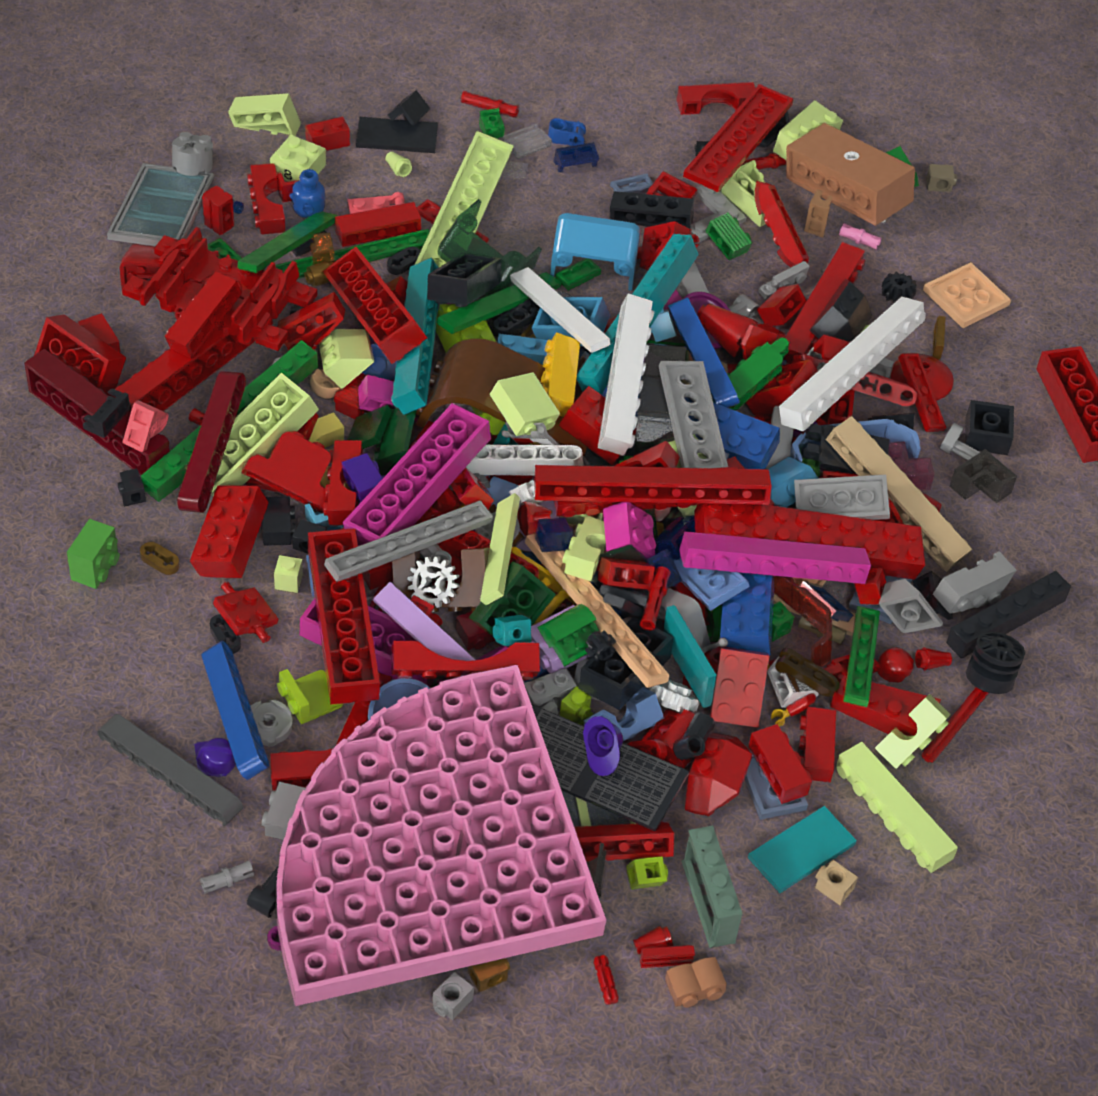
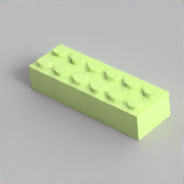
M281 373L235 418L211 493L212 496H214L217 485L243 486L250 479V477L241 473L247 461L256 454L268 459L277 440L283 433L297 432L319 410L312 398L284 374Z

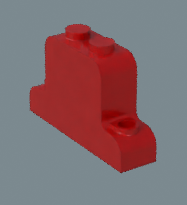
M285 432L277 440L268 459L256 454L247 461L241 472L242 474L286 496H290V498L304 505L310 504L312 509L322 514L324 513V502H328V498H326L325 487L320 485V481L331 460L330 453L325 450L324 445L315 441L312 443L304 439L305 436L299 432Z

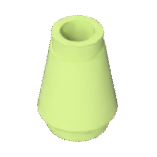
M389 152L386 155L385 159L395 175L405 177L410 174L412 165L409 159L395 152Z

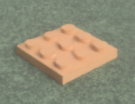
M971 262L924 284L923 291L962 328L1010 306L1011 299Z

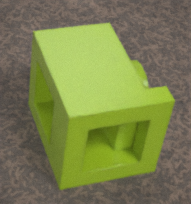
M576 686L561 701L559 716L583 725L585 719L593 716L590 708L592 697L579 690V687Z
M663 857L634 859L626 865L631 890L661 886L667 882L668 868L663 862ZM646 872L650 874V878H647Z

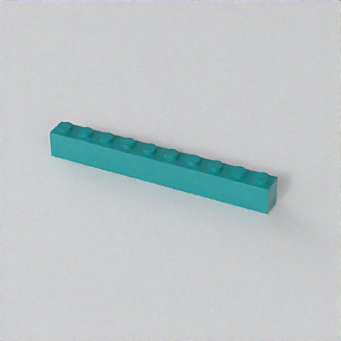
M673 234L632 294L653 301L651 310L654 311V316L651 323H649V328L699 255L691 235ZM619 314L605 333L610 339V345L591 353L577 374L576 378L582 392L590 386L602 395L608 385Z
M432 258L411 266L409 270L404 306L424 332L427 339L397 361L391 399L393 405L399 408L403 415L427 406L439 305L434 300L427 299L428 274L439 268Z

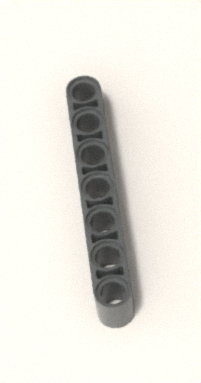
M115 714L97 730L98 736L102 741L106 740L111 743L109 746L121 754L125 753L128 755V759L139 767L141 765L147 769L146 772L158 780L162 779L166 782L165 785L176 793H182L187 801L195 806L199 805L204 809L203 812L214 820L217 818L223 822V826H226L243 809V804L237 796L121 715Z

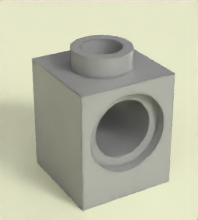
M453 972L434 991V1010L440 1016H448L453 1020L473 1000L474 987L457 973ZM449 996H453V997H456L457 999H456V1000H448V999H446V998L449 997Z

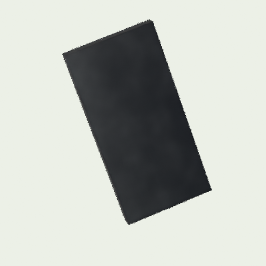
M359 117L356 148L435 154L438 123L418 121L415 125H411L408 120L394 119L392 121L391 119Z

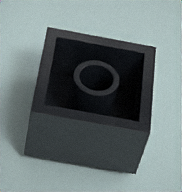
M971 400L965 420V444L977 451L1008 455L1014 437V406Z

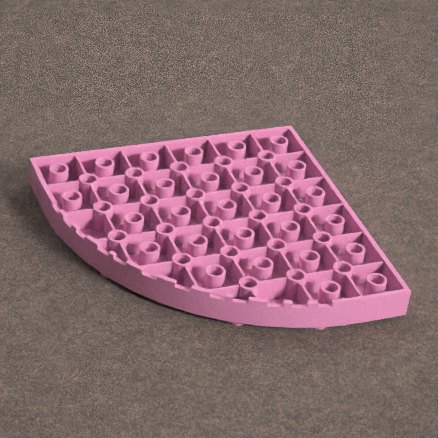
M518 665L442 681L438 686L430 689L426 687L418 690V693L399 699L397 704L387 709L386 707L382 708L371 716V720L362 726L358 725L347 739H343L337 744L327 760L321 763L312 775L310 783L302 791L292 818L288 822V828L280 851L277 874L278 933L295 1006L603 936L606 918Z

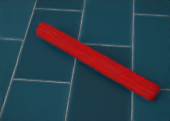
M975 687L949 719V724L937 734L922 753V758L927 763H933L987 697L988 692Z

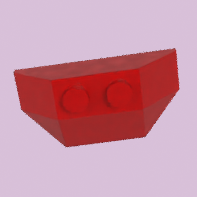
M750 324L741 343V347L744 349L743 359L747 360L758 346L762 347L766 342L771 345L776 340L784 338L786 334L769 324Z
M712 733L708 736L705 742L704 753L695 757L689 773L685 811L710 816L715 812L714 810L724 806L739 795L753 756L738 737Z

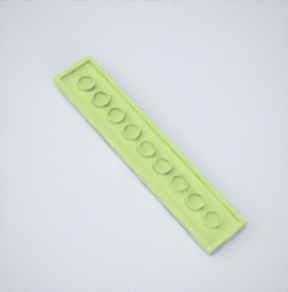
M476 131L415 265L432 258L437 266L441 267L460 254L467 253L511 155L513 145Z

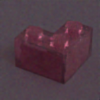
M889 442L888 455L892 458L893 462L921 491L930 490L935 475L931 458H909L905 442Z

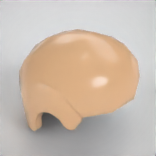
M316 369L311 374V389L318 397L331 399L338 390H342L324 373L323 369Z

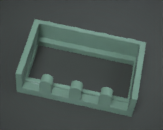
M707 826L688 830L690 836L685 857L681 862L709 948L734 944L743 913L714 827ZM697 862L700 873L695 874L692 863ZM704 884L707 895H702L699 885ZM706 906H711L714 917H709Z

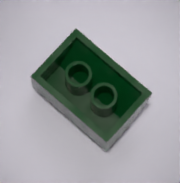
M399 408L392 409L381 441L376 445L380 452L375 451L373 458L378 465L381 476H386L408 452L416 410L403 415Z
M512 561L508 567L504 596L488 605L480 602L469 618L494 637L493 626H495V618L523 615L531 619L532 626L556 594L524 566Z

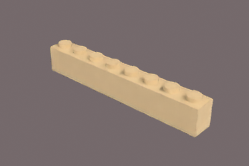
M851 416L832 430L826 440L858 476L886 475L888 498L894 503L904 524L921 527L923 548L942 569L947 572L969 554L972 548L968 545L967 541L955 531L951 523L946 521L937 508L927 500L921 490L908 479L907 475L899 469L892 458L870 437L859 422Z

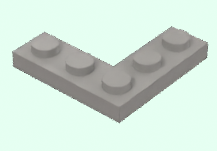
M702 185L697 187L696 196L714 213L691 225V235L696 234L700 242L710 238L706 233L709 222L724 213L729 212L732 217L738 220L739 224L746 222V216L720 191L716 192Z

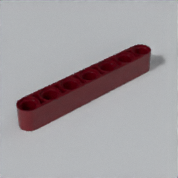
M220 371L217 376L178 495L177 505L180 511L203 513L207 508L245 390L246 377L244 373Z

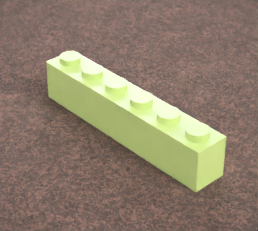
M863 742L858 743L839 755L836 765L838 774L852 784L854 792L868 802V806L874 814H879L884 820L886 828L896 833L900 838L902 846L913 852L921 867H926L932 873L954 859L958 849L957 845Z

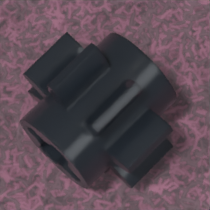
M605 630L602 632L596 631L587 638L586 643L589 647L585 651L591 658H594L596 661H605L613 656L615 648L612 645L616 643V640L611 634H607Z

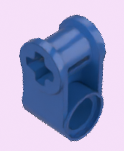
M555 118L549 123L547 137L552 143L581 147L585 141L583 135L586 133V126L582 122Z

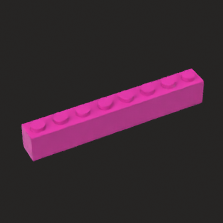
M684 532L680 547V555L683 567L865 584L871 567L865 548Z

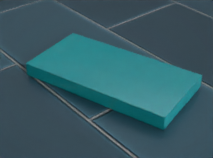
M675 605L669 606L666 609L663 631L674 636L672 655L702 707H709L712 704L717 675Z
M823 806L750 852L748 859L780 894L856 845L857 840Z

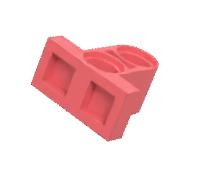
M139 400L134 402L122 443L144 452L147 450L150 438L165 428L169 414Z

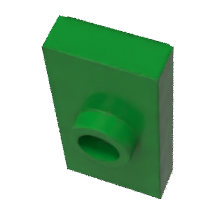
M586 258L556 273V279L561 281V284L569 291L601 275V268L591 259Z

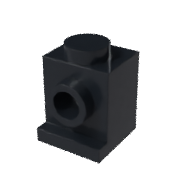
M138 469L120 472L121 482H118L117 485L124 507L146 502L145 490Z

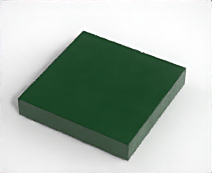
M386 405L356 417L347 440H362L363 449L380 443L392 409Z

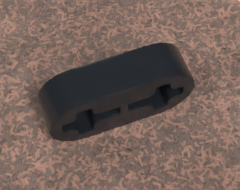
M408 247L393 255L387 260V271L393 275H400L408 271L411 266L415 265L421 252L420 249Z
M221 614L213 616L209 624L215 641L217 643L220 641L226 642L228 637L231 642H234V645L230 646L229 643L227 645L232 653L235 654L241 648L240 635L236 636ZM216 624L224 625L225 630L222 631Z

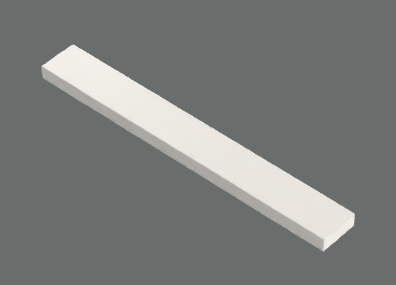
M529 267L510 275L511 281L591 353L610 345L609 337Z

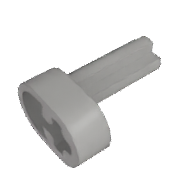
M954 423L942 442L940 449L948 454L953 452L980 467L986 455L958 441L964 427Z

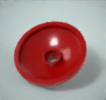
M919 354L936 401L946 397L954 384L951 370L941 360L927 354ZM898 359L893 364L890 379L908 384ZM905 390L901 393L909 399L912 396L911 391Z

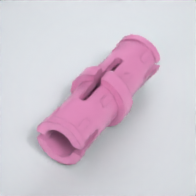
M845 223L839 233L840 236L849 238L857 244L867 245L877 250V246L880 245L882 240L881 237L865 232V229H857Z

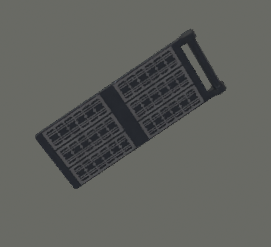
M531 703L561 791L652 831H656L685 782L688 771L622 743L618 767L610 775L600 776L593 772L588 763L583 736L584 726Z

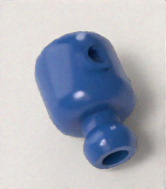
M306 169L301 172L300 180L295 182L293 193L289 195L292 199L294 211L302 218H308L315 213L324 211L325 188L319 182V175L312 169Z

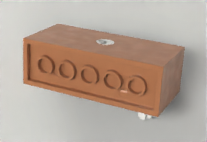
M826 123L821 124L786 146V178L814 194L817 189L823 191L821 198L825 200L831 195V203L875 226L881 222L884 223L887 218L913 202L915 167Z

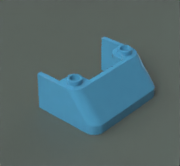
M570 213L561 214L557 221L550 275L555 277L557 266H569L572 263L573 256L614 262V270L617 274L629 277L628 290L632 291L641 232L639 226L631 222Z

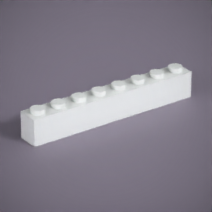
M627 294L620 308L598 443L599 449L619 455H624L628 448H632L635 441V435H632L638 421L635 413L638 411L641 402L638 394H640L643 387L641 376H643L646 368V363L643 361L649 349L646 341H648L652 329L649 328V323H651L654 316V311L651 310L653 301L632 294Z

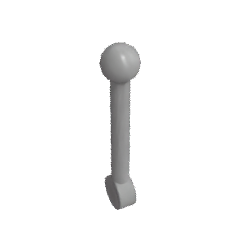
M721 638L717 643L708 645L701 650L705 653L719 646L726 647L728 641L726 638Z

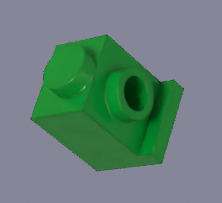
M499 108L480 111L479 126L482 133L496 139L504 137L505 126L500 116Z

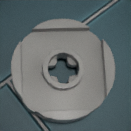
M269 700V703L261 704V701L250 706L263 745L272 747L288 738L292 731L293 719L290 709L285 704L276 700ZM273 720V724L266 726L263 721Z

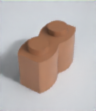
M716 957L704 958L692 964L679 965L666 971L665 980L676 1007L683 1005V1007L689 1008L696 1005L699 1000L707 998L709 1001L717 1000L725 993L727 984Z

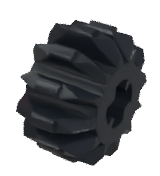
M897 271L894 274L888 273V276L882 282V296H886V301L893 300V304L901 297L914 299L917 291L916 281L912 280V275L906 276L905 273L899 274Z

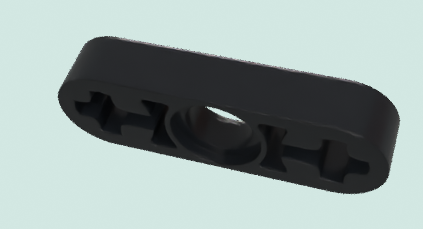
M531 298L496 318L493 324V333L497 337L499 334H514L535 321L540 306ZM520 315L523 316L524 319L516 320L513 317Z

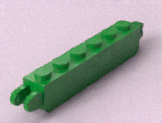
M782 337L771 345L766 342L762 347L758 346L747 360L743 359L737 364L736 369L732 373H727L740 402L729 407V409L737 411L782 372L783 358L787 356L789 351V341Z

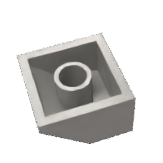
M906 579L885 583L879 605L902 633L942 626L943 622L922 594Z

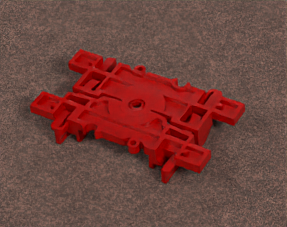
M195 227L187 239L182 238L178 240L164 235L154 247L155 255L161 256L159 258V269L150 281L133 275L122 288L124 296L139 301L143 306H146L155 294L160 302L161 309L171 313L175 312V318L178 319L215 271L236 280L242 292L238 300L217 325L222 326V334L237 336L238 342L249 345L255 339L256 344L279 351L288 338V331L273 326V319H277L288 302L306 307L312 304L318 295V289L296 282L299 278L297 262L292 261L284 273L276 268L275 262H271L266 270L264 268L257 273L241 270L238 268V261L231 259L229 254L225 258L220 259L218 251L212 252L208 250L207 238L202 237L199 227Z

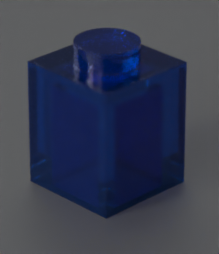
M539 519L535 539L541 551L569 550L573 529L569 527L566 519Z

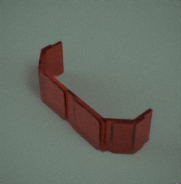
M773 576L774 594L825 635L811 646V662L819 667H823L831 660L832 612L830 608L805 587H800L795 583L792 577Z

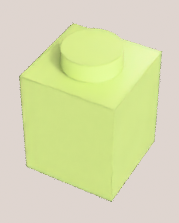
M279 555L274 572L275 589L298 593L303 576L302 559Z

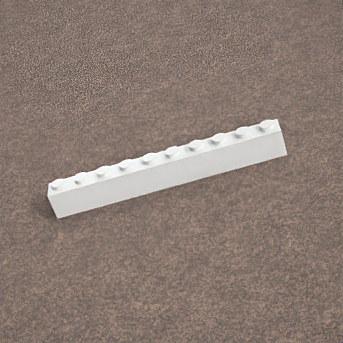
M905 297L899 298L779 406L781 425L804 431L813 424L816 419L925 321L924 303Z

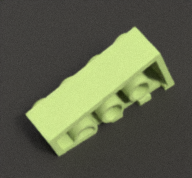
M814 100L779 131L773 151L786 160L787 145L823 123L840 130L843 119Z

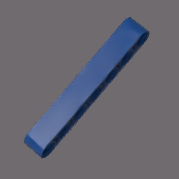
M686 297L668 305L672 319L693 361H703L714 403L727 408L739 404L737 393L689 298Z
M220 641L201 655L236 766L240 774L246 780H250L269 768L270 765L234 655L227 643Z

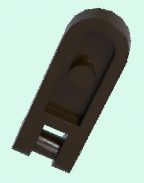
M790 648L782 649L775 665V669L778 672L788 673L822 696L831 697L837 692L840 684L835 676Z

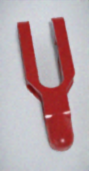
M807 354L794 355L792 363L799 362L802 359H810L816 369L820 363L829 362L828 360L819 359ZM868 372L861 380L868 377V381L875 384L876 379L875 391L873 390V385L866 384L863 387L860 381L851 388L902 406H911L917 398L915 390L909 387L908 384L872 372ZM882 384H890V392H880L879 389ZM905 390L913 393V397L911 396L908 400L901 399L900 395Z

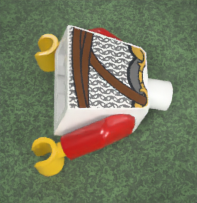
M778 657L768 662L767 673L781 707H786L784 711L775 709L771 714V719L781 717V719L775 722V725L778 724L780 727L785 724L786 717L791 716L792 718L814 704L819 693L804 683L799 682L788 673L778 672L775 669Z

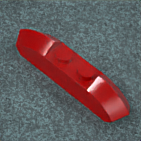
M756 181V208L759 215H765L764 221L769 228L771 227L774 234L773 240L777 246H780V249L777 251L779 257L789 267H793L803 261H806L808 264L810 258L775 185Z

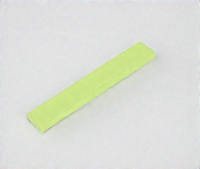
M515 493L497 504L480 601L485 605L504 596L520 497Z

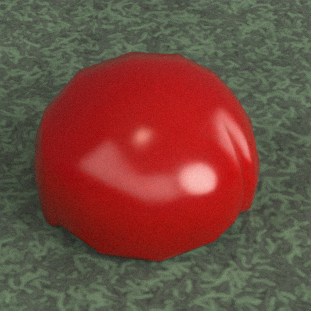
M891 647L884 650L877 661L881 665L878 674L888 682H902L911 675L914 668V660L911 655L899 647Z

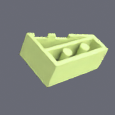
M289 93L235 97L228 111L234 127L255 131L263 129L271 131V134L275 135L279 132L289 134V136H296L301 125Z
M753 160L739 167L723 186L721 193L759 227H762L766 224L764 221L765 215H759L757 211L755 186L756 181H765L763 180L762 172L759 173L756 168L757 164Z

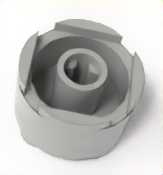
M189 132L180 133L179 137L172 142L173 169L175 167L178 173L188 176H197L201 171H205V174L210 172L213 168V143L211 142V137L208 135H192Z

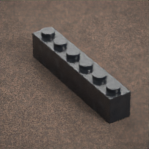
M1054 571L951 627L946 643L962 659L973 653L977 639L981 634L986 632L1007 634L1065 602L1071 585L1057 571Z

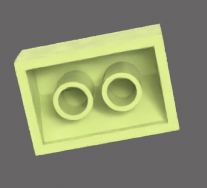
M334 329L319 343L324 373L341 389L374 363L369 334L365 329Z

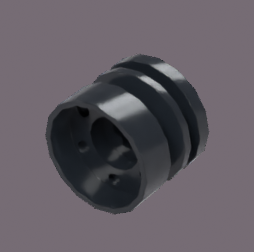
M986 632L981 634L977 639L973 655L965 672L967 679L972 685L988 693L1004 694L1011 691L1025 656L1024 647L1019 641L1003 633Z

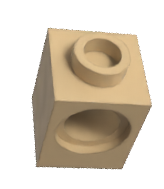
M832 860L827 867L823 865L816 874L815 878L818 881L815 888L841 905L855 889L858 877Z

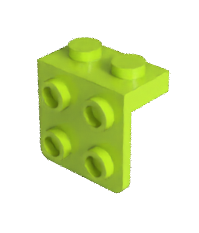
M288 669L279 672L278 691L282 697H285L291 713L296 715L301 725L343 706V704L330 705L326 672L324 670L315 671L294 680Z

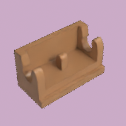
M817 189L809 205L804 231L823 238L832 196H828L827 200H822L823 191Z

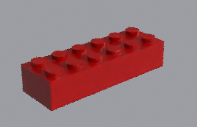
M1082 346L1042 351L1036 369L1082 462L1098 461L1097 375Z

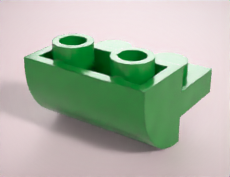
M583 604L574 606L538 627L548 647H553L564 667L587 655L585 651L589 647L586 643L587 638L593 632L600 631L594 622L597 620L596 617Z

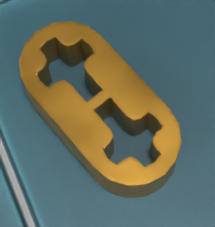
M147 542L140 547L141 560L159 572L171 575L179 570L178 556L155 542ZM171 561L173 562V565L168 564L167 566H165V563H164V562L170 563Z

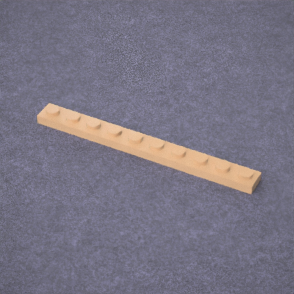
M547 531L526 535L525 544L577 605L583 604L590 609L597 619L594 622L600 632L605 630L607 634L613 636L616 643L612 646L643 684L649 688L667 683L669 679L667 671L613 608L603 601V597L588 580L564 573L566 564L562 563L565 552Z

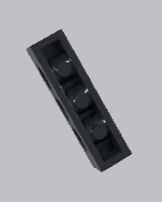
M614 191L610 204V220L631 222L641 226H656L676 221L691 229L694 216L693 198Z

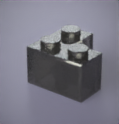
M984 449L954 470L950 487L965 500L981 490L995 503H998L1012 493L1017 475Z

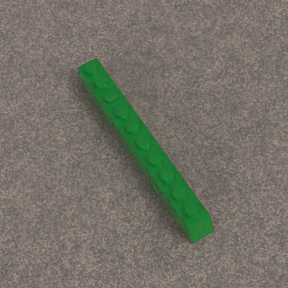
M301 340L245 387L236 417L281 373L296 385L302 382L318 368V353ZM201 425L141 475L145 492L156 501L160 502L182 484L186 473L185 467L189 464Z

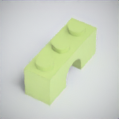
M586 516L583 524H578L575 537L572 536L569 550L566 549L562 563L566 564L565 574L588 581L592 580L598 566L600 554L603 555L606 549L604 521Z
M929 694L909 714L917 724V734L907 736L895 728L875 749L895 769L900 764L905 767L915 758L912 753L918 747L923 750L932 741L929 736L934 731L939 734L949 724L946 719L951 714Z

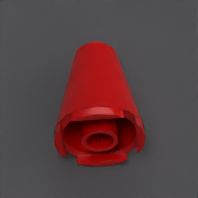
M710 303L707 306L702 305L697 313L705 330L734 358L743 350L741 343L749 325L758 324L754 319Z

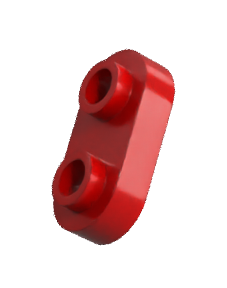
M660 739L632 741L627 744L664 761L667 757V747Z

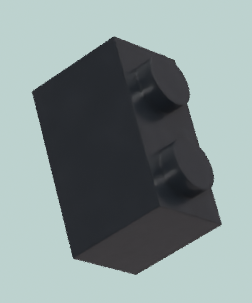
M290 496L266 497L269 503L263 517V545H291V537L296 530L295 523H291V519H295V505L290 506Z

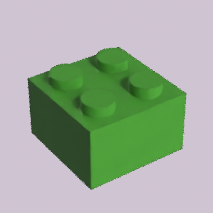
M92 519L87 521L67 551L72 581L97 589L101 582L104 583L109 574L108 570L112 565L115 566L118 563L120 557L117 549L118 539L116 538L115 527Z

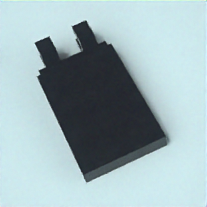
M811 424L809 429H806L805 438L820 442V445L808 443L807 448L803 450V458L819 461V467L857 475L826 440L836 426ZM870 435L888 455L890 439Z

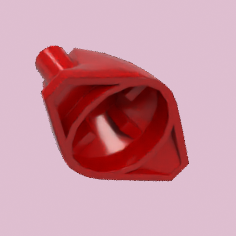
M524 501L517 514L523 534L525 536L535 534L553 524V520L550 517L553 514L552 510L533 502Z

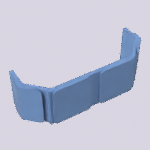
M889 419L859 421L869 435L890 439L889 450L905 458L910 473H914L921 449L916 431ZM838 423V424H828V425H832V426H836V427H837V426L840 425L841 423ZM805 433L800 434L792 443L790 457L802 462L803 450L807 448V444L820 445V442L805 438Z

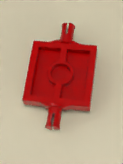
M224 582L221 585V589L226 595L215 597L213 602L215 608L236 636L247 633L256 634L262 643H267L271 637L265 629L276 625L279 618L255 587L236 591L229 582Z

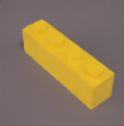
M556 332L552 340L549 339L544 351L547 352V355L543 361L545 371L541 377V383H543V388L560 412L559 416L564 417L569 408L574 404L580 342Z

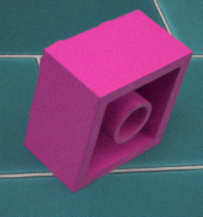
M621 502L603 509L607 552L624 560L645 562L655 558L656 542L653 538L654 521L651 515L630 502Z

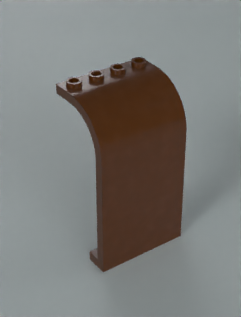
M486 339L460 341L447 351L442 361L438 359L433 371L436 374H432L430 377L427 406L417 409L416 415L418 419L415 425L424 428L431 414L438 407L452 403L472 406L503 422H507L490 396L497 381L533 372L541 383V377L545 368L542 364L494 341ZM576 382L574 402L583 393L578 382ZM559 416L555 421V425L547 430L548 434L559 445L580 447L584 456L587 446L558 426L564 418Z

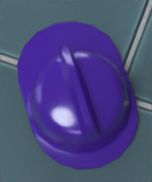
M594 716L587 721L583 730L587 759L594 773L600 776H608L618 767L623 736L621 730L607 718Z
M214 738L194 744L198 770L205 775L225 777L235 767L236 763L228 740Z

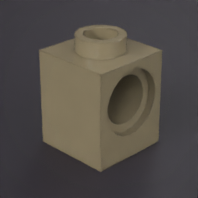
M929 164L926 176L927 190L951 192L952 187L956 186L957 174H954L953 165Z

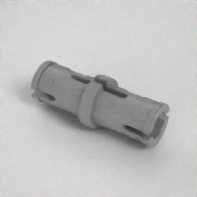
M248 860L231 868H221L220 872L200 878L205 894L225 886L228 888L232 887L235 882L253 877L252 865Z

